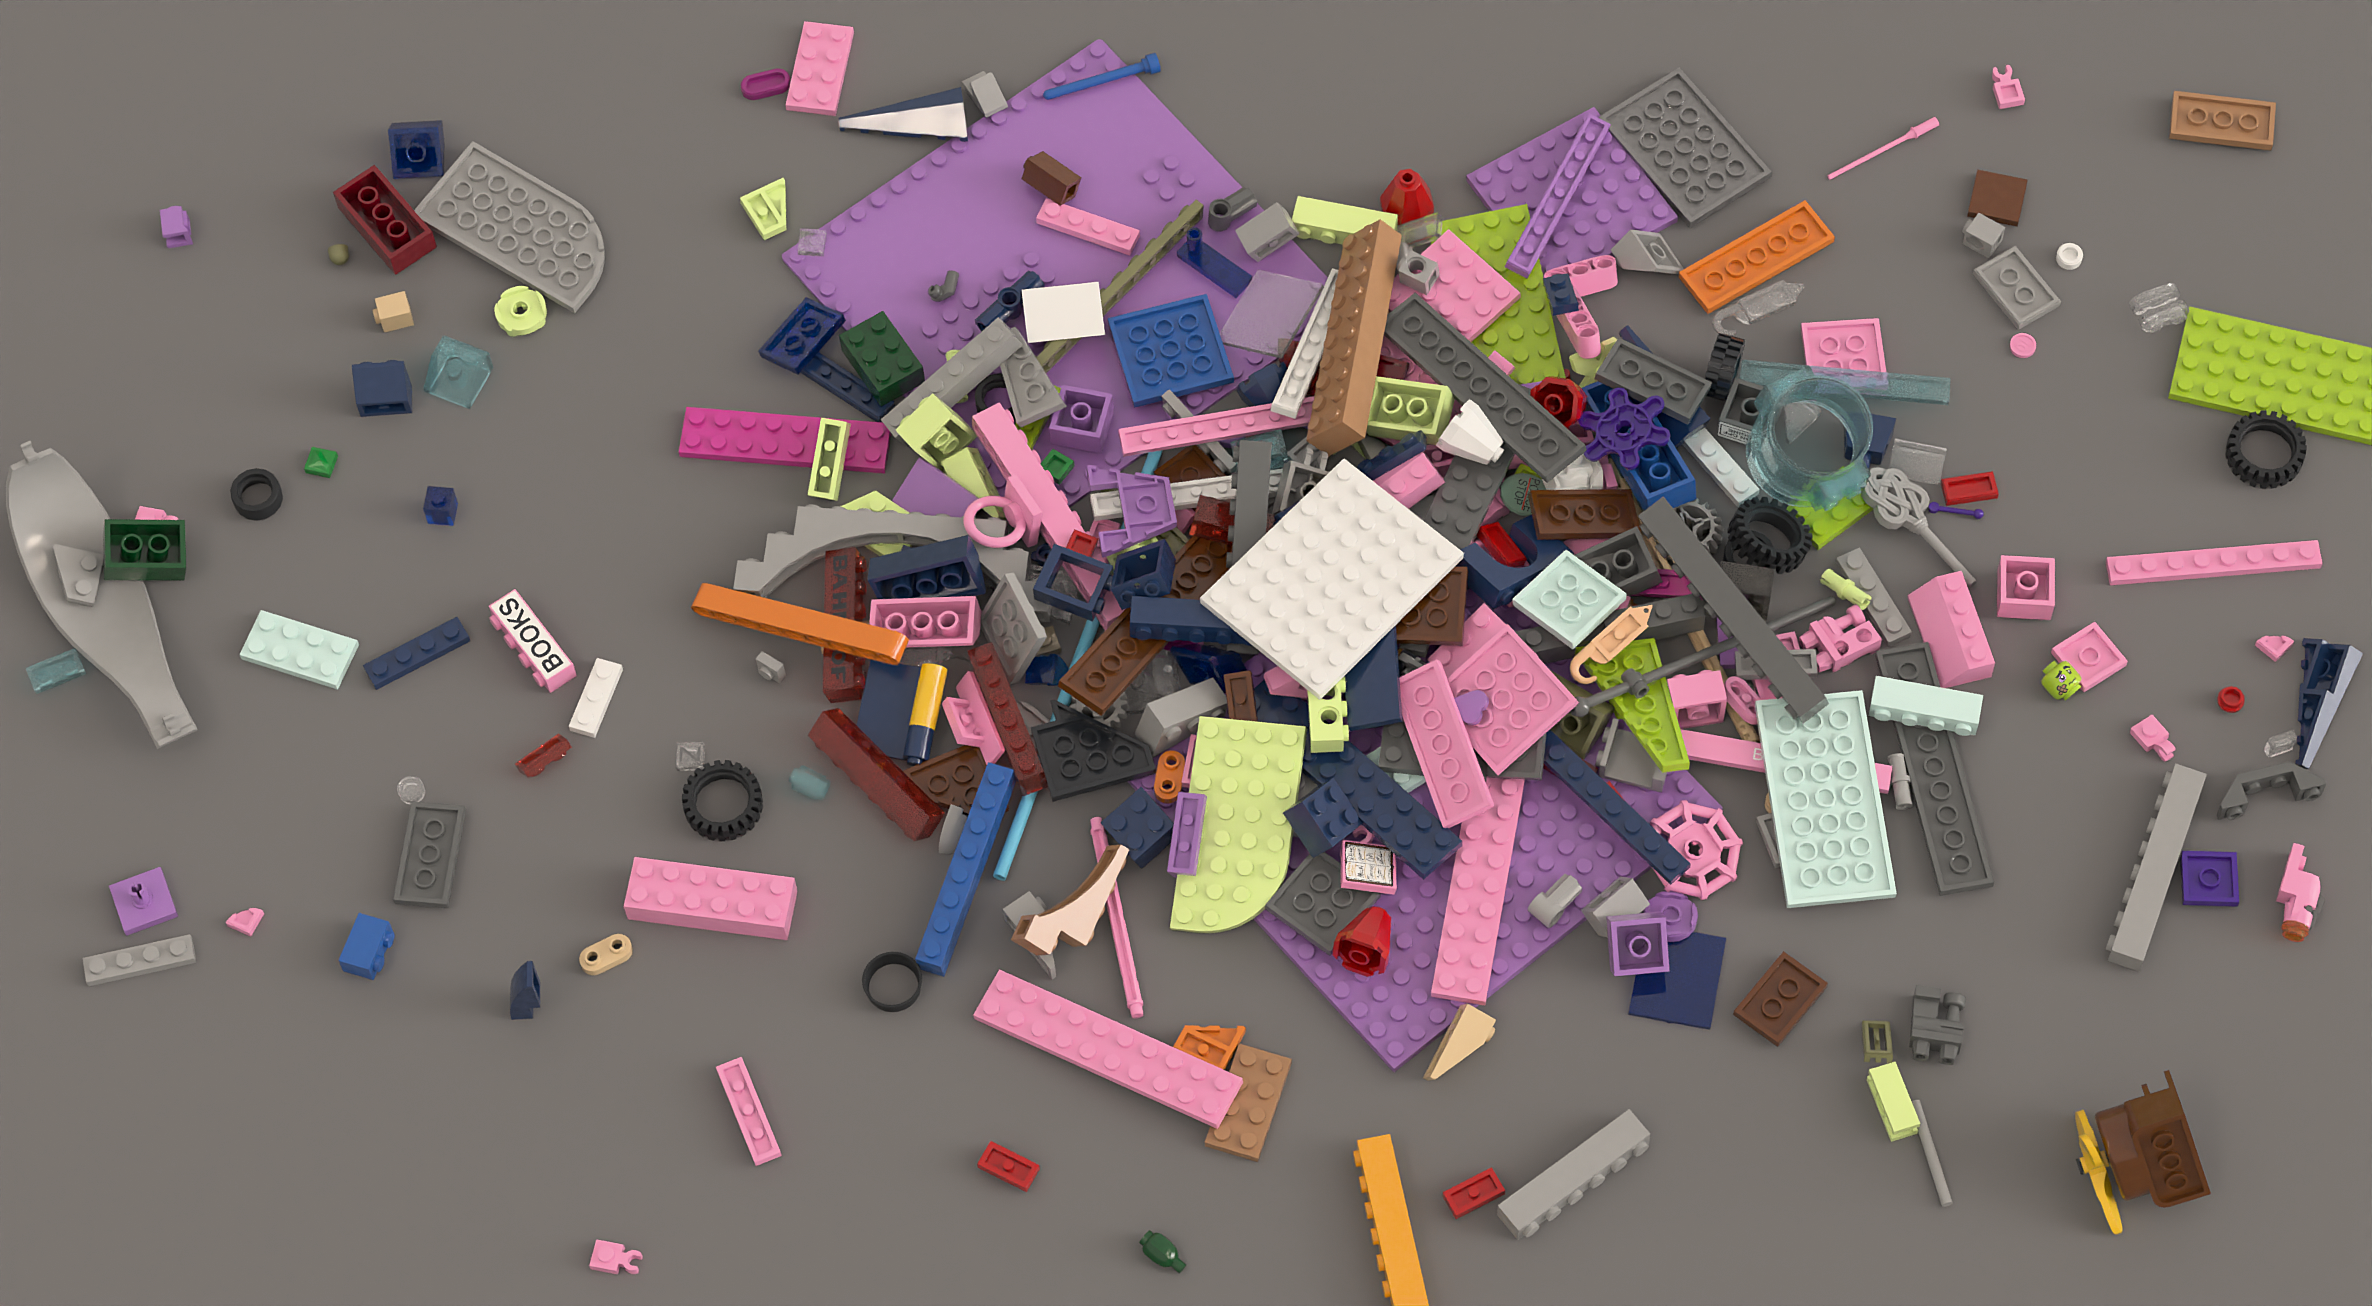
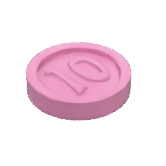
M2019 333L2012 337L2010 350L2016 357L2028 358L2035 352L2036 341L2031 335Z

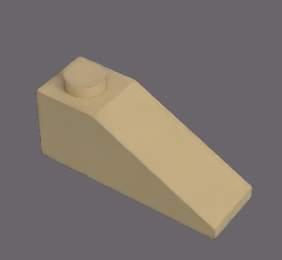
M1469 1004L1460 1005L1423 1078L1427 1081L1437 1079L1485 1042H1489L1495 1032L1493 1025L1496 1019Z

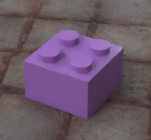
M1062 385L1059 395L1067 407L1053 413L1049 427L1051 444L1102 454L1114 413L1113 395L1111 393Z
M1662 912L1606 916L1610 971L1614 976L1669 971L1666 917Z

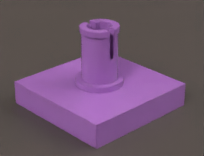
M161 867L109 885L126 936L178 917Z

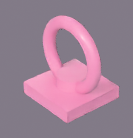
M1016 474L1007 478L1004 497L985 496L973 501L964 513L963 522L968 535L983 546L1003 548L1016 543L1022 538L1029 548L1038 542L1043 512ZM984 507H1002L1008 523L1015 529L1004 537L986 536L976 528L974 524L975 514Z

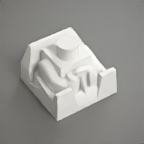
M1583 453L1548 483L1544 480L1543 483L1546 490L1602 489L1603 469L1599 461L1591 462L1586 459Z

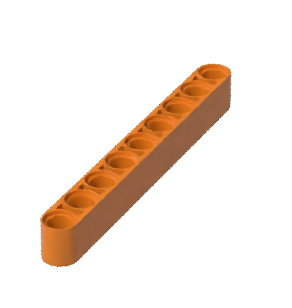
M708 583L701 584L691 606L694 612L704 617L891 665H898L909 642L905 635L897 631Z

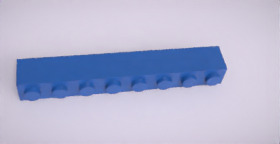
M990 762L986 766L915 958L916 963L923 971L945 976L1016 783L1013 769Z

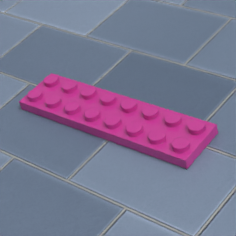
M686 407L679 456L812 468L821 418ZM832 419L851 424L843 470L885 474L891 432L882 422Z

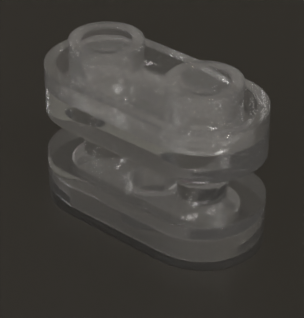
M2175 283L2165 284L2140 293L2129 302L2133 313L2141 315L2138 323L2144 332L2149 331L2150 333L2157 332L2163 326L2172 323H2182L2187 319V314L2190 312L2184 300H2177L2181 293Z

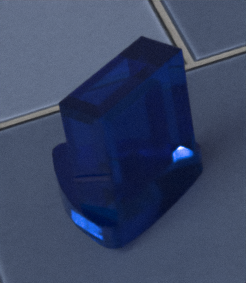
M1057 654L1034 657L1026 670L1025 684L1057 686L1059 680L1068 672L1069 668Z

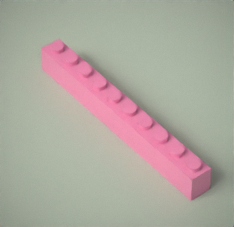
M999 402L972 416L973 431L1006 481L1008 477L1017 474L1042 510L1040 533L1052 549L1054 544L1066 548L1074 529L1091 535L1089 531L1085 532L1082 528L1077 512L1071 511L1068 507V501L1063 491H1058L1054 486V479L1048 470H1044L1041 466L1038 453L1034 449L1031 450L1027 445L1028 441L1024 432L1021 429L1017 430L1013 424L1014 419L1008 409L1004 410ZM1095 549L1092 558L1109 564L1107 558H1102L1101 552ZM1063 561V568L1086 603H1089L1101 575ZM1112 591L1106 592L1104 596L1106 602L1100 615L1096 614V618L1105 631L1125 610H1121Z

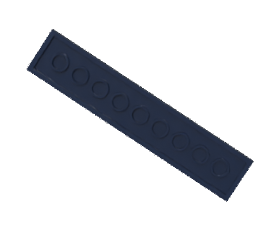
M1265 679L1254 688L1258 722L1306 726L1307 734L1302 772L1318 786L1334 778L1356 810L1358 818L1363 823L1362 825L1423 880L1462 847V840L1449 828H1443L1441 821L1350 741H1344V750L1341 752L1311 753L1308 704L1301 698L1270 694Z

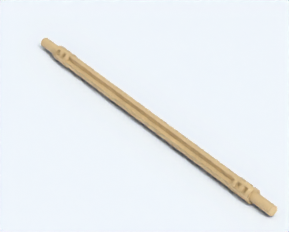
M1609 458L1608 464L1612 465L1618 485L1617 489H1630L1626 480L1621 478L1613 460ZM1633 495V500L1638 517V515H1640L1642 511ZM1641 531V535L1656 568L1672 570L1667 559H1664L1655 548L1657 544L1654 538L1650 537L1648 539ZM1703 630L1687 633L1696 652L1711 646ZM1715 655L1702 661L1706 670H1720L1724 684L1728 677L1723 667L1720 666L1717 656ZM1727 702L1726 710L1741 739L1759 743L1760 739L1752 724L1745 722Z

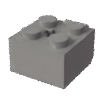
M1307 446L1304 449L1301 463L1289 461L1284 464L1272 510L1273 515L1278 514L1304 498L1303 491L1307 490L1306 494H1308L1329 473V471H1325L1328 459L1327 452L1322 451L1319 454L1316 468L1309 466L1313 449Z

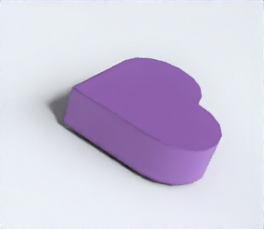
M1474 690L1454 698L1461 718L1467 725H1476L1482 720V711L1486 710L1489 704V698L1483 691Z

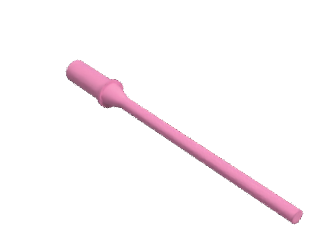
M1933 117L1916 127H1911L1904 136L1827 175L1828 179L1831 180L1907 139H1917L1918 136L1939 126L1936 117Z

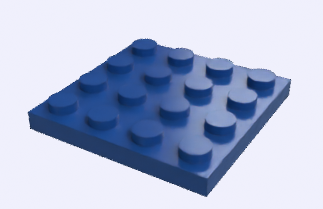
M1207 294L1107 318L1134 408L1163 401L1162 395L1169 389L1176 397L1234 383V376Z

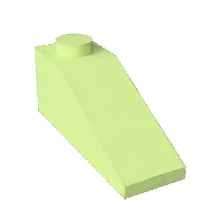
M966 447L941 462L944 467L943 473L978 498L1000 496L978 448ZM988 506L982 508L992 517L1006 520L1002 507Z

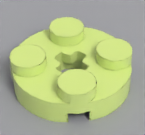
M516 286L504 291L500 296L501 299L498 301V304L496 303L494 311L497 322L509 336L530 334L545 325L547 315L545 300L538 291L529 290L526 286ZM518 307H522L524 310L527 309L524 314H515L518 312Z

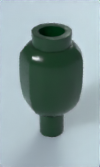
M1149 1230L1139 1243L1143 1246V1253L1159 1266H1171L1178 1273H1181L1186 1267V1264L1178 1258L1179 1254L1175 1245L1163 1234L1153 1233Z

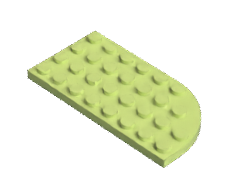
M1199 717L1189 793L1205 794L1207 800L1196 876L1177 875L1170 923L1171 930L1217 933L1237 928L1251 921L1264 911L1267 902L1282 886L1288 870L1294 830L1283 812L1298 801L1307 734L1306 726Z

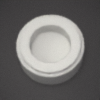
M2073 243L2061 245L2056 255L2058 265L2067 270L2079 267L2083 258L2081 248Z

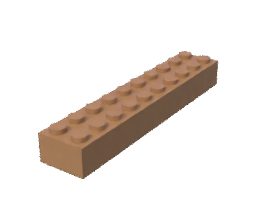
M1381 219L1366 225L1354 234L1348 235L1343 241L1341 260L1339 261V271L1335 282L1334 297L1331 302V313L1327 323V334L1324 341L1323 355L1320 362L1319 376L1316 382L1315 397L1312 403V413L1306 441L1320 451L1327 452L1328 456L1364 439L1366 435L1402 237L1400 233Z

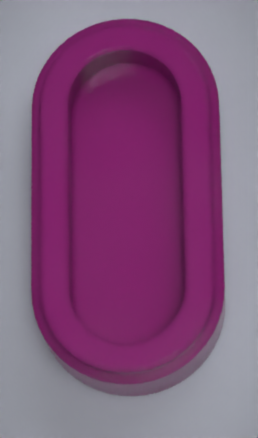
M778 68L748 75L741 82L742 94L749 100H758L783 94L790 87V76L787 71Z

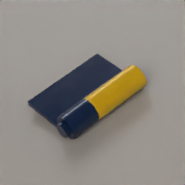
M870 660L851 751L904 760L911 766L928 761L948 670L943 666L924 663L921 667L905 664L891 665Z

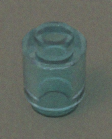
M804 765L799 769L794 768L789 778V782L792 783V790L813 800L816 798L823 800L831 784V781L827 780L825 775Z

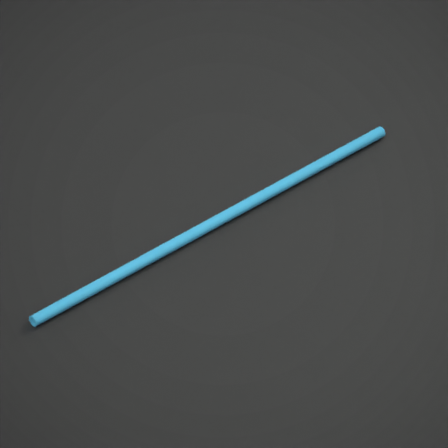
M1163 450L1148 453L1141 473L1154 475ZM1124 521L1122 523L1121 529H1125ZM1096 616L1093 622L1090 620L1086 621L1069 670L1092 646L1100 624ZM1061 689L1057 701L1070 706L1072 696ZM1052 713L1049 722L1055 721L1054 713ZM1038 754L993 873V877L1001 881L1006 880L1044 777Z

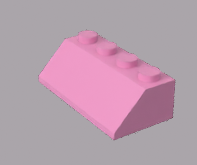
M1424 451L1373 480V482L1408 509L1445 483Z
M1962 571L1937 576L1910 593L1907 598L1923 643H1929L1940 687L1949 688L1992 677L1995 661Z
M976 596L871 600L869 624L905 635L909 639L906 648L974 645L980 635L982 611Z

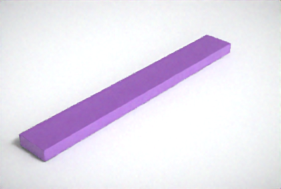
M1588 113L1506 262L1505 267L1528 279L1611 124Z

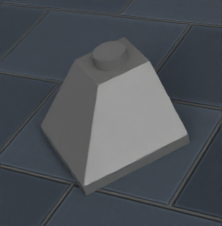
M1630 229L1611 249L1616 257V263L1625 270L1679 275V272L1684 269L1660 233Z

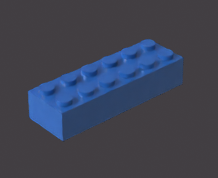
M1599 381L1582 387L1588 396L1585 411L1603 413L1609 408V393L1613 388ZM1628 396V400H1629L1632 404H1641V403H1642V402H1640V401H1638V400H1636V399H1634V398ZM1657 417L1653 418L1652 423L1655 426L1663 427ZM1624 426L1619 429L1618 433L1629 434L1631 427ZM1671 439L1667 445L1662 447L1656 445L1642 447L1638 451L1640 462L1634 470L1625 469L1620 463V457L1614 453L1610 454L1644 511L1663 496L1672 508L1696 499L1695 478Z

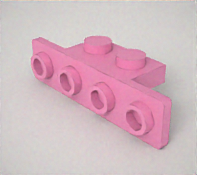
M967 671L956 686L960 699L946 697L942 706L957 744L980 747L986 765L988 762L995 764L1004 753L1005 748L975 674L972 671Z

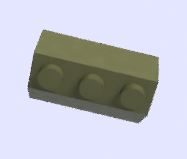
M1551 671L1574 697L1582 696L1587 698L1593 695ZM1603 702L1591 707L1589 712L1583 717H1576L1571 712H1568L1550 730L1577 756L1584 760L1604 732L1615 708L1609 703Z

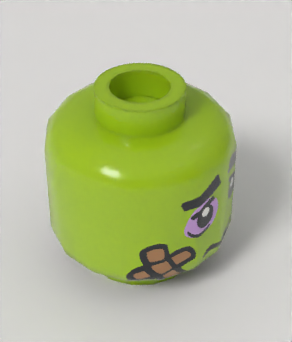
M2054 660L2042 670L2045 676L2042 678L2041 684L2056 700L2063 698L2066 701L2081 688L2079 684L2081 676L2068 661H2062L2057 664Z

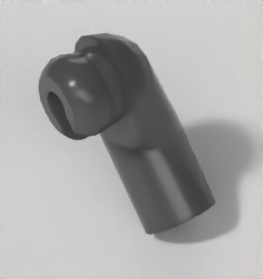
M949 270L943 285L939 286L936 284L935 286H930L928 295L931 299L941 302L953 296L956 291L959 273Z

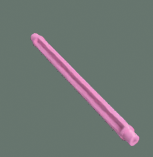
M1094 817L1090 820L1092 828L1090 833L1093 839L1097 863L1106 847L1109 846L1106 829L1101 824V817ZM1115 880V889L1108 896L1106 905L1123 978L1127 1008L1130 1009L1132 1018H1140L1143 1016V1000L1141 999L1126 923L1123 917L1117 881Z

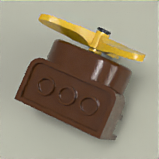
M2169 1070L2164 1071L2169 1088L2150 1094L2147 1083L2143 1084L2141 1087L2144 1096L2126 1101L2124 1105L2111 1107L2095 1114V1121L2105 1151L2099 1150L2094 1132L2084 1110L2075 1112L2079 1145L2083 1157H2080V1161L2077 1158L2076 1162L2081 1175H2083V1171L2085 1174H2090L2096 1195L2101 1202L2109 1226L2115 1235L2122 1233V1223L2106 1167H2109V1163L2121 1197L2126 1201L2151 1194L2155 1205L2166 1208L2211 1194Z

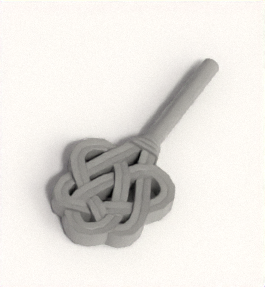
M1871 468L1865 477V486L1861 490V497L1866 504L1873 507L1875 518L1879 524L1887 529H1898L1903 526L1909 529V531L1921 535L1954 572L1962 571L1968 588L1972 587L1977 582L1976 579L1928 528L1929 525L1926 516H1924L1930 501L1927 492L1922 487L1910 482L1907 475L1899 469Z

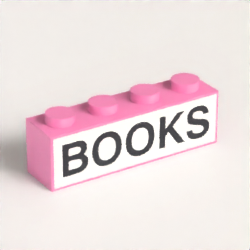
M516 589L489 605L492 614L489 620L497 631L502 629L505 633L503 637L507 645L511 649L516 648L520 653L518 655L519 660L526 669L531 667L534 671L532 676L540 687L545 686L551 693L577 676L573 663Z

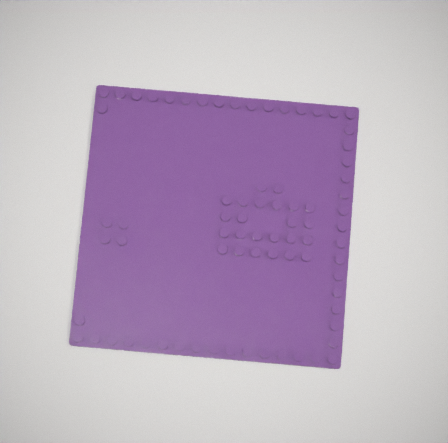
M1101 39L1094 41L1006 101L1007 108L987 118L984 116L967 128L968 141L962 142L959 137H953L782 254L783 262L845 331L884 311L922 364L926 381L947 362L946 352L961 350L981 333L975 324V319L998 299V293L1002 289L1011 287L1028 270L1038 274L1045 287L1099 282V290L1102 288L1106 289L1111 284L1113 277L1119 271L1123 272L1128 267L1130 260L1135 255H1140L1145 250L1148 242L1152 238L1156 239L1162 233L1163 228L1168 222H1174L1179 217V213L1184 206H1190L1195 200L1204 205L1203 218L1103 317L1105 335L1082 337L1046 373L1053 385L1060 388L1062 385L1111 393L1113 395L1114 413L1102 454L1051 444L1049 427L1053 413L1050 415L1033 447L1038 453L1041 462L1052 449L1074 461V468L1059 485L1054 482L1056 489L1063 491L1069 508L1092 492L1089 487L1087 465L1097 466V469L1107 471L1110 468L1118 469L1121 472L1146 454L1123 457L1118 434L1119 429L1177 419L1175 416L1171 418L1162 408L1164 405L1163 401L1134 408L1107 318L1207 294L1234 376V383L1177 397L1194 416H1199L1235 391L1239 383L1249 381L1248 376L1273 364L1298 346L1328 279L1293 240H1290L1259 262L1248 255L1235 230L1264 211L1258 203L1255 208L1233 220L1228 229L1215 231L1208 225L1210 203L1215 199H1225L1242 187L1135 74L1050 100H1046L1043 97L1045 90L1126 67L1127 65ZM1044 151L1082 177L1075 198L1064 203L1065 205L1140 230V237L1131 255L1129 256L1037 224L1036 217L1045 199L1048 197L1021 179L1024 172L1023 165L1027 158ZM953 270L958 272L959 278L955 294L941 302L933 301L928 295L929 287L936 284L939 286L943 285L947 271ZM1013 302L1006 303V305L1014 304ZM1024 307L1018 318L1009 320L1006 323L1010 329L1016 327L1020 331L1035 356H1038L1043 351L1048 341L1028 343ZM997 367L991 374L1002 373L1001 367ZM977 386L967 394L968 400L966 402L956 403L951 408L971 428L972 416L978 413L975 404ZM914 388V389L910 390L909 392L903 394V396L906 398V397H907L908 395H910L916 388ZM994 388L985 395L984 401L988 408L999 402L1004 410L1012 407L1006 388ZM976 437L967 447L978 448L999 495L1004 497L1007 481L979 438Z

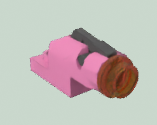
M2293 843L2276 901L2285 904L2284 921L2281 926L2283 937L2290 941L2302 942L2312 929L2325 903V898L2320 894L2319 877L2303 871L2307 857L2302 856L2304 846Z

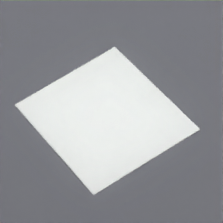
M1099 282L1022 290L1028 343L1105 335Z

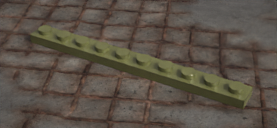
M1195 200L1190 206H1184L1179 213V217L1174 222H1168L1163 228L1162 233L1156 239L1152 238L1146 245L1145 250L1140 255H1135L1130 260L1128 267L1123 272L1119 271L1106 289L1102 288L1100 290L1103 317L1203 218L1204 205ZM1082 337L1048 341L1043 351L1035 357L1047 373Z

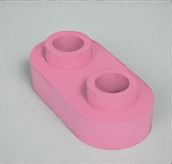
M1735 676L1729 677L1724 683L1727 702L1745 722L1757 725L1754 704L1755 701L1761 700L1760 697L1743 679Z

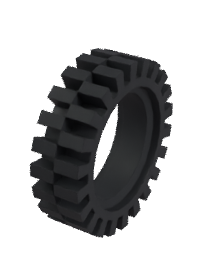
M1753 497L1751 501L1749 499L1745 500L1731 519L1727 529V533L1730 534L1728 540L1729 542H1734L1731 546L1734 551L1740 549L1738 556L1741 559L1745 556L1748 557L1746 563L1750 566L1755 562L1757 563L1756 569L1760 571L1765 566L1767 573L1770 574L1775 569L1777 574H1783L1784 571L1790 573L1793 569L1796 570L1812 546V533H1808L1810 531L1808 524L1803 525L1805 522L1804 517L1796 518L1795 516L1798 511L1793 508L1789 512L1786 510L1789 506L1786 503L1778 506L1777 499L1773 498L1769 503L1768 497H1762L1761 500L1758 497ZM1760 521L1778 528L1790 541V548L1781 550L1764 544L1754 536L1750 530L1749 523Z

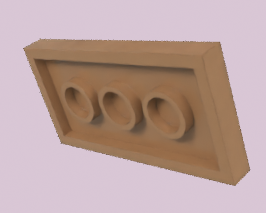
M2174 91L2169 139L2271 151L2274 138L2276 103Z
M1239 1043L1229 1072L1241 1077L1243 1084L1219 1128L1216 1129L1210 1126L1205 1140L1206 1147L1258 1162L1292 1064V1059Z

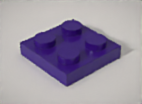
M2181 851L2182 905L2238 907L2237 852Z

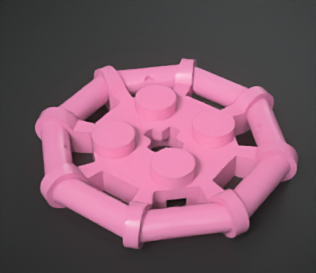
M1682 800L1679 805L1660 817L1651 820L1650 825L1660 835L1663 833L1668 836L1667 841L1691 863L1690 868L1683 876L1686 878H1696L1697 883L1696 886L1679 882V877L1670 885L1655 871L1665 886V891H1674L1705 900L1708 895L1730 881L1734 882L1736 880L1737 864L1743 841L1738 838L1722 814L1723 810L1688 803L1687 800ZM1692 815L1708 818V823H1696L1697 821L1692 820ZM1682 816L1684 823L1673 830L1668 824ZM1715 824H1717L1727 840L1721 841L1713 829ZM1689 843L1693 846L1699 845V856L1688 852ZM1723 849H1729L1726 865L1720 862V855ZM1714 869L1720 873L1718 877L1706 883L1704 875Z

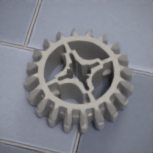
M1698 498L1694 502H1688L1673 508L1697 538L1702 537L1704 533H1709L1701 543L1710 554H1716L1718 545L1722 543L1721 535H1723L1724 530L1723 526H1721V517L1716 516V509L1708 510V502L1700 505Z

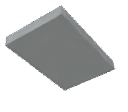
M2016 246L1973 270L1975 278L2018 330L2056 309L2061 304L2060 299Z

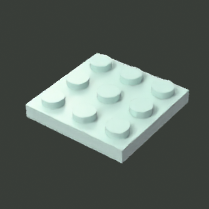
M1565 550L1513 598V606L1567 646L1574 649L1626 600V593L1572 553Z

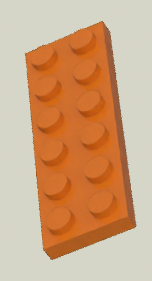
M1806 200L1683 269L1679 272L1678 277L1705 312L1709 314L1834 242L1835 236Z

